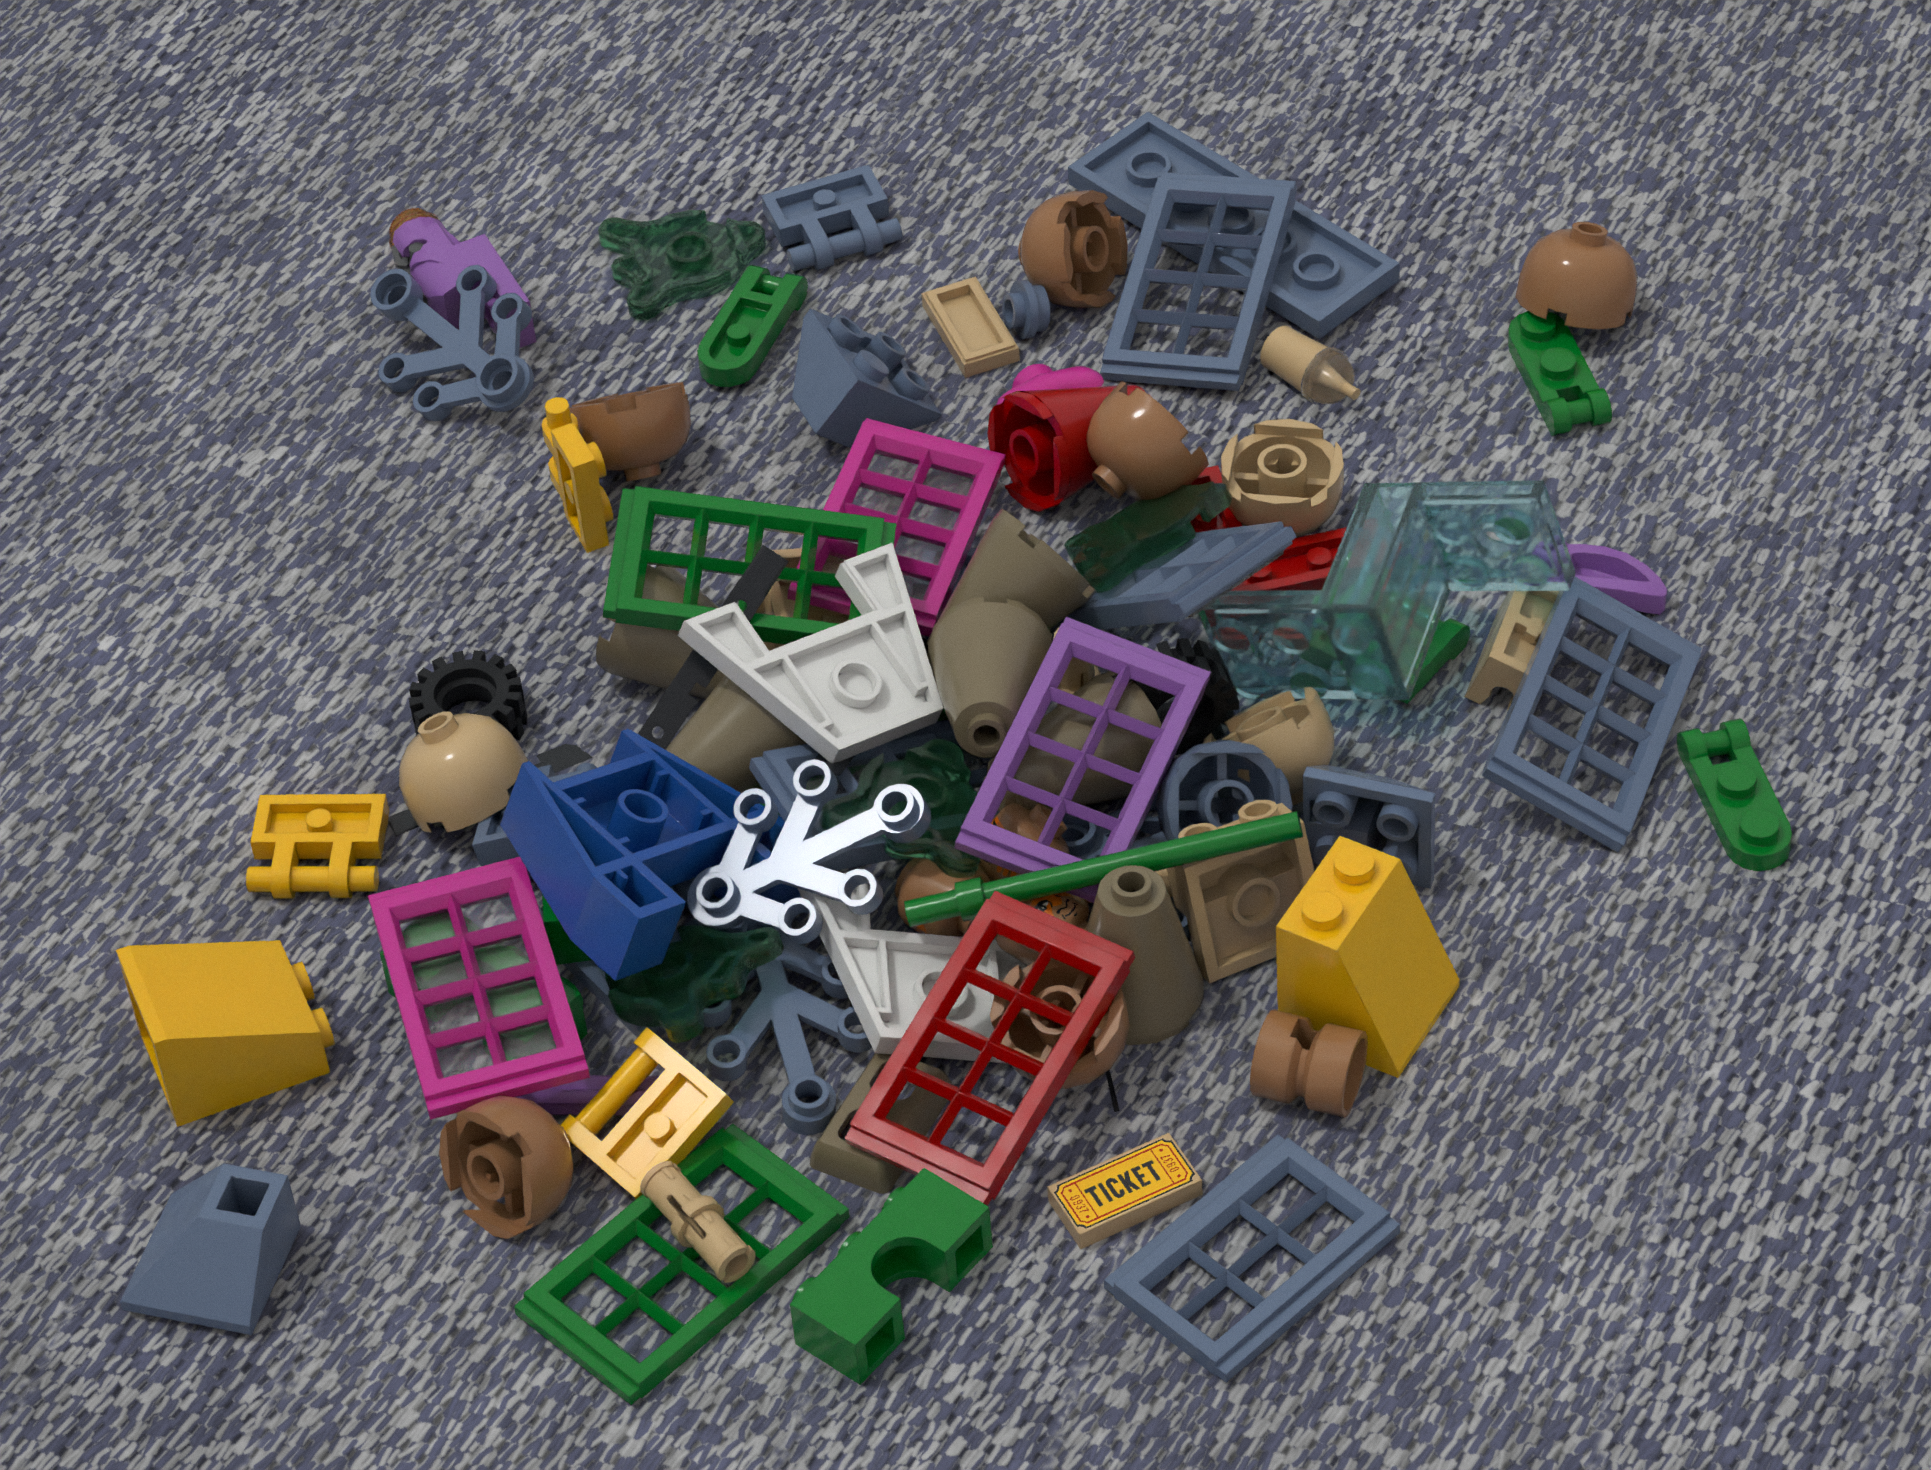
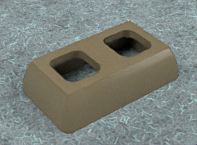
M875 1053L814 1145L810 1157V1166L817 1171L876 1193L884 1194L893 1188L903 1170L847 1144L845 1140L839 1137L858 1111L892 1055ZM922 1062L918 1063L917 1069L952 1084L950 1078L941 1069ZM916 1086L908 1098L895 1101L886 1118L926 1136L948 1100Z

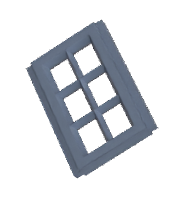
M1277 1134L1105 1278L1104 1288L1114 1295L1116 1300L1210 1373L1227 1383L1400 1233V1224L1390 1217L1389 1211L1291 1139H1284ZM1290 1174L1316 1194L1277 1226L1251 1207V1205L1286 1175ZM1328 1202L1354 1221V1223L1315 1255L1291 1237L1289 1233L1323 1204ZM1241 1215L1267 1236L1226 1269L1200 1248ZM1276 1244H1279L1305 1263V1265L1267 1298H1264L1238 1277ZM1191 1258L1216 1277V1279L1176 1312L1150 1290L1184 1261ZM1229 1287L1255 1308L1219 1339L1214 1341L1189 1322L1188 1319L1223 1289Z

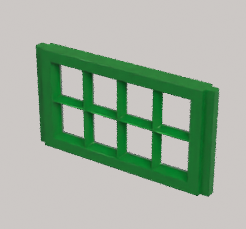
M635 486V490L622 488L603 618L615 619V623L680 631L685 620L717 609L697 605L702 571L743 576L762 546L764 530L804 535L799 569L785 567L776 580L797 583L793 618L755 613L750 620V624L763 642L786 645L838 625V623L808 620L812 585L843 589L835 578V573L814 571L818 537L858 542V556L892 542L894 546L896 523L884 522V518L655 488ZM655 516L695 521L690 555L649 550ZM709 523L749 528L745 562L704 557ZM647 564L687 569L683 603L642 598ZM739 600L738 606L743 612L746 610L747 604L745 601ZM852 601L849 620L861 616Z
M731 1124L727 1129L722 1127L677 1166L694 1187L699 1185L722 1164H725L757 1188L724 1216L727 1224L747 1246L750 1245L755 1255L761 1259L743 1277L735 1281L730 1287L695 1261L700 1255L693 1247H688L682 1252L649 1227L663 1214L649 1198L642 1194L523 1293L524 1298L514 1306L515 1314L630 1405L647 1395L840 1228V1225L850 1217L849 1208L734 1124ZM768 1198H771L803 1222L800 1227L773 1250L738 1225L739 1222ZM637 1236L671 1261L641 1288H637L606 1264L610 1258ZM682 1271L717 1296L686 1324L651 1298ZM593 1273L627 1298L596 1326L562 1301L566 1295ZM638 1308L673 1334L642 1362L607 1336Z

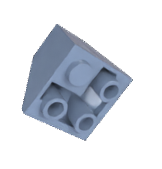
M810 308L803 317L792 399L815 434L851 448L866 418L912 430L937 421L942 415L928 395L930 391L929 384L918 373L910 369L903 358L906 355L905 349L893 337L883 332H878L876 336L867 333L851 319L841 314H837L832 318Z
M1330 765L1306 767L1303 774V816L1313 864L1319 865L1338 837L1342 836L1401 859L1412 884L1431 889L1434 881L1435 793L1388 777Z
M223 1163L173 1192L121 1298L122 1310L252 1335L301 1227L288 1175Z

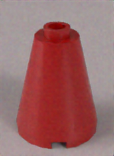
M1127 385L1128 396L1137 387L1141 390L1143 389L1137 385ZM1116 386L1016 391L1002 397L1004 398L1003 403L993 406L989 414L987 431L989 448L991 451L1006 454L1004 465L1013 483L1005 485V488L1024 508L1040 512L1056 507L1095 480L1092 473L1098 466L1089 454L1086 434L1092 416Z

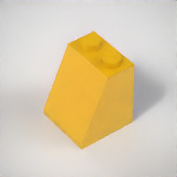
M1339 836L1276 925L1278 1010L1310 1018L1314 1030L1318 1031L1327 1023L1366 1031L1368 1049L1365 1065L1399 1078L1460 986L1457 973L1401 859Z
M280 940L129 945L116 950L140 1036L177 1127L330 1073L324 1048L335 1045V1041L327 1016L322 1007L311 1011L307 1001L315 999L305 966L302 961L290 964Z

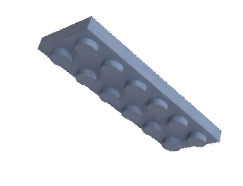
M1146 112L1068 166L1069 185L1079 191L1093 190L1104 193L1108 197L1104 202L1106 207L1140 229L1143 227L1155 184L1161 172L1258 178L1150 112ZM1296 201L1266 307L1320 339L1397 283L1400 279V263ZM1174 204L1166 229L1208 232L1215 207ZM1226 208L1219 233L1262 236L1269 211ZM1166 244L1199 264L1203 246ZM1215 247L1208 271L1215 274L1250 276L1257 250Z

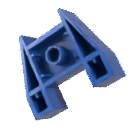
M626 729L620 734L609 764L556 782H552L530 761L522 763L500 826L570 940L591 958L601 970L617 981L662 964L686 904V901L674 892L670 886L693 879L704 869L720 864L739 823L734 815L733 808L737 797L741 793L632 730ZM760 803L755 804L748 811L747 818H757L763 813L765 806ZM778 815V819L771 829L762 833L749 867L770 857L785 824L781 816ZM782 883L758 894L782 904L794 898H802L798 888ZM727 886L714 892V895L722 900L727 893Z

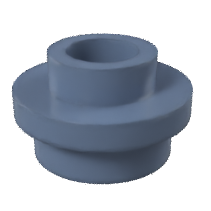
M1028 280L1015 281L1011 286L1010 293L1005 294L1002 302L1004 322L1009 329H1015L1020 339H1031L1035 336L1036 332L1046 331L1050 322V303L1045 288L1042 285H1032Z

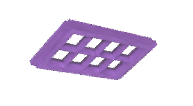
M1066 617L1064 622L1061 623L961 826L960 833L955 841V849L1019 874L1081 861L1083 859L1049 847L1065 813L1111 830L1100 856L1131 849L1200 703L1211 672ZM1072 657L1118 674L1103 706L1057 689ZM1130 679L1175 696L1161 728L1115 711ZM1051 701L1096 718L1081 751L1036 734ZM1108 723L1154 740L1139 773L1093 756ZM1029 745L1075 763L1059 796L1014 779ZM1087 768L1133 785L1118 818L1071 801ZM1007 790L1053 808L1038 841L991 824ZM1099 884L1067 891V893L1094 903Z

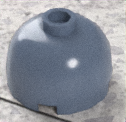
M1218 740L1198 744L1176 758L1162 780L1156 801L1160 829L1167 840H1173L1178 838L1180 831L1190 825L1210 823L1220 827L1238 820L1239 809L1243 805L1256 800H1271L1276 804L1283 803L1292 811L1293 805L1288 780L1282 770L1276 768L1271 759L1263 754L1265 752L1255 745L1232 740ZM1238 769L1249 770L1250 782L1238 777Z

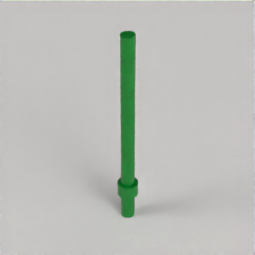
M1295 811L984 883L982 877L956 882L954 884L955 890L904 901L905 913L910 927L961 916L963 922L974 920L985 900L990 899L994 891L1020 902L1100 884L1106 874L1123 866L1136 865L1153 871H1159L1303 838L1302 827L1298 812Z

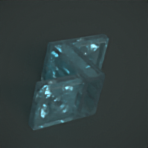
M1544 480L1364 483L1322 590L1224 591L1199 608L1197 612L1212 648H1216L1226 665L1239 698L1267 699L1290 690L1294 699H1305L1304 687H1312L1317 691L1321 699L1410 700L1450 591H1570L1576 572ZM1485 532H1494L1502 541L1489 537ZM1267 641H1273L1276 647L1270 645Z

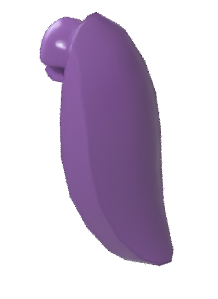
M1556 535L1542 537L1533 548L1534 556L1531 558L1530 564L1535 575L1562 587L1569 574H1572L1635 611L1660 615L1665 610L1667 588L1661 578L1646 564L1628 553L1605 546L1567 544L1566 541L1559 540Z

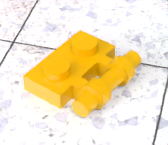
M562 397L552 398L545 403L546 417L541 424L544 441L553 455L548 463L550 478L563 501L564 513L585 551L589 553L609 545L606 522L613 520V511L609 498L599 483V478L605 477L607 474L606 467L595 442L586 444L581 436L577 417L570 413L568 401Z
M386 794L259 795L250 843L254 859H272V865L249 866L247 868V891L271 892L274 899H294L296 892H329L331 898H352L353 892H377L379 886L378 867L355 866L356 859H382L390 812ZM299 859H330L329 866H298Z

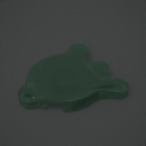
M687 210L672 213L651 221H632L612 217L605 219L598 229L601 246L624 255L613 261L611 265L612 277L615 282L630 289L627 296L629 315L638 320H649L666 307L684 300L700 299L720 293L734 284L742 276L750 262L758 257L766 247L765 231L757 222L737 221L727 218L726 226L707 221L705 210Z
M1208 482L1202 485H1182L1161 497L1151 500H1139L1130 504L1106 521L1089 526L1083 532L1069 538L1065 542L1064 547L1069 557L1073 560L1077 571L1097 591L1096 593L1105 592L1118 585L1142 565L1168 554L1196 536V532L1191 521L1200 514L1203 521L1210 522L1217 514L1230 506L1232 497L1226 484Z
M933 739L920 747L909 748L905 759L884 763V753L872 759L861 772L857 789L853 793L830 800L822 807L819 823L824 830H827L873 808L877 796L885 788L895 784L910 785L919 791L930 808L931 821L929 827L921 837L909 843H896L884 834L880 835L886 839L884 843L886 854L896 859H929L945 874L953 878L973 877L979 867L980 858L955 849V841L977 796V792L969 784L971 771L964 763V755L961 748L950 741ZM904 800L896 803L889 810L888 815L896 816L901 814L907 806V801Z
M696 925L677 927L681 940L669 944L662 964L617 981L600 969L610 989L608 997L615 1015L622 1021L636 1026L663 1027L669 1040L674 1043H681L695 1038L704 1029L703 1010L706 1007L717 1002L739 997L746 988L747 976L750 971L775 960L782 954L784 945L776 929L763 927L747 932L726 933L710 927Z

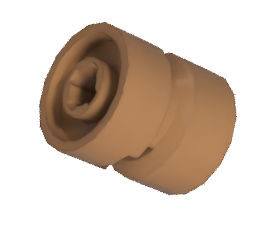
M1275 1009L1270 1010L1259 1032L1250 1073V1091L1252 1095L1286 1104L1292 1103L1298 1096L1304 1097L1308 1109L1339 1117H1347L1359 1091L1365 1069L1368 1049L1366 1031L1333 1023L1325 1024L1318 1031L1314 1030L1311 1019L1308 1017Z

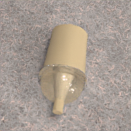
M1287 325L1276 328L1265 340L1260 354L1261 364L1299 390L1303 397L1315 405L1318 403L1335 404L1346 396L1353 400L1360 396V389L1353 386L1355 373L1352 364L1349 362L1347 354L1340 349L1327 347Z

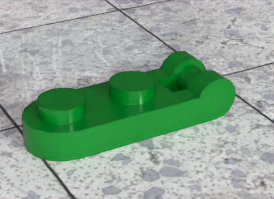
M749 265L699 344L697 355L701 377L707 383L718 387H733L749 381L756 374L793 311H798L806 299L808 290L807 278L787 273L783 278L770 275L768 268Z
M1527 311L1517 315L1511 321L1508 328V347L1551 436L1568 433L1571 431L1572 425L1590 422L1592 427L1610 423L1612 421V408L1608 394L1604 388H1599L1568 326L1564 325L1565 321L1560 316L1549 311L1546 319Z
M1741 718L1720 723L1719 730L1702 733L1698 728L1678 732L1676 737L1678 754L1729 858L1740 867L1753 871L1771 870L1783 864L1788 859L1791 850V826L1751 746L1745 722ZM1727 755L1729 762L1712 765L1710 758Z

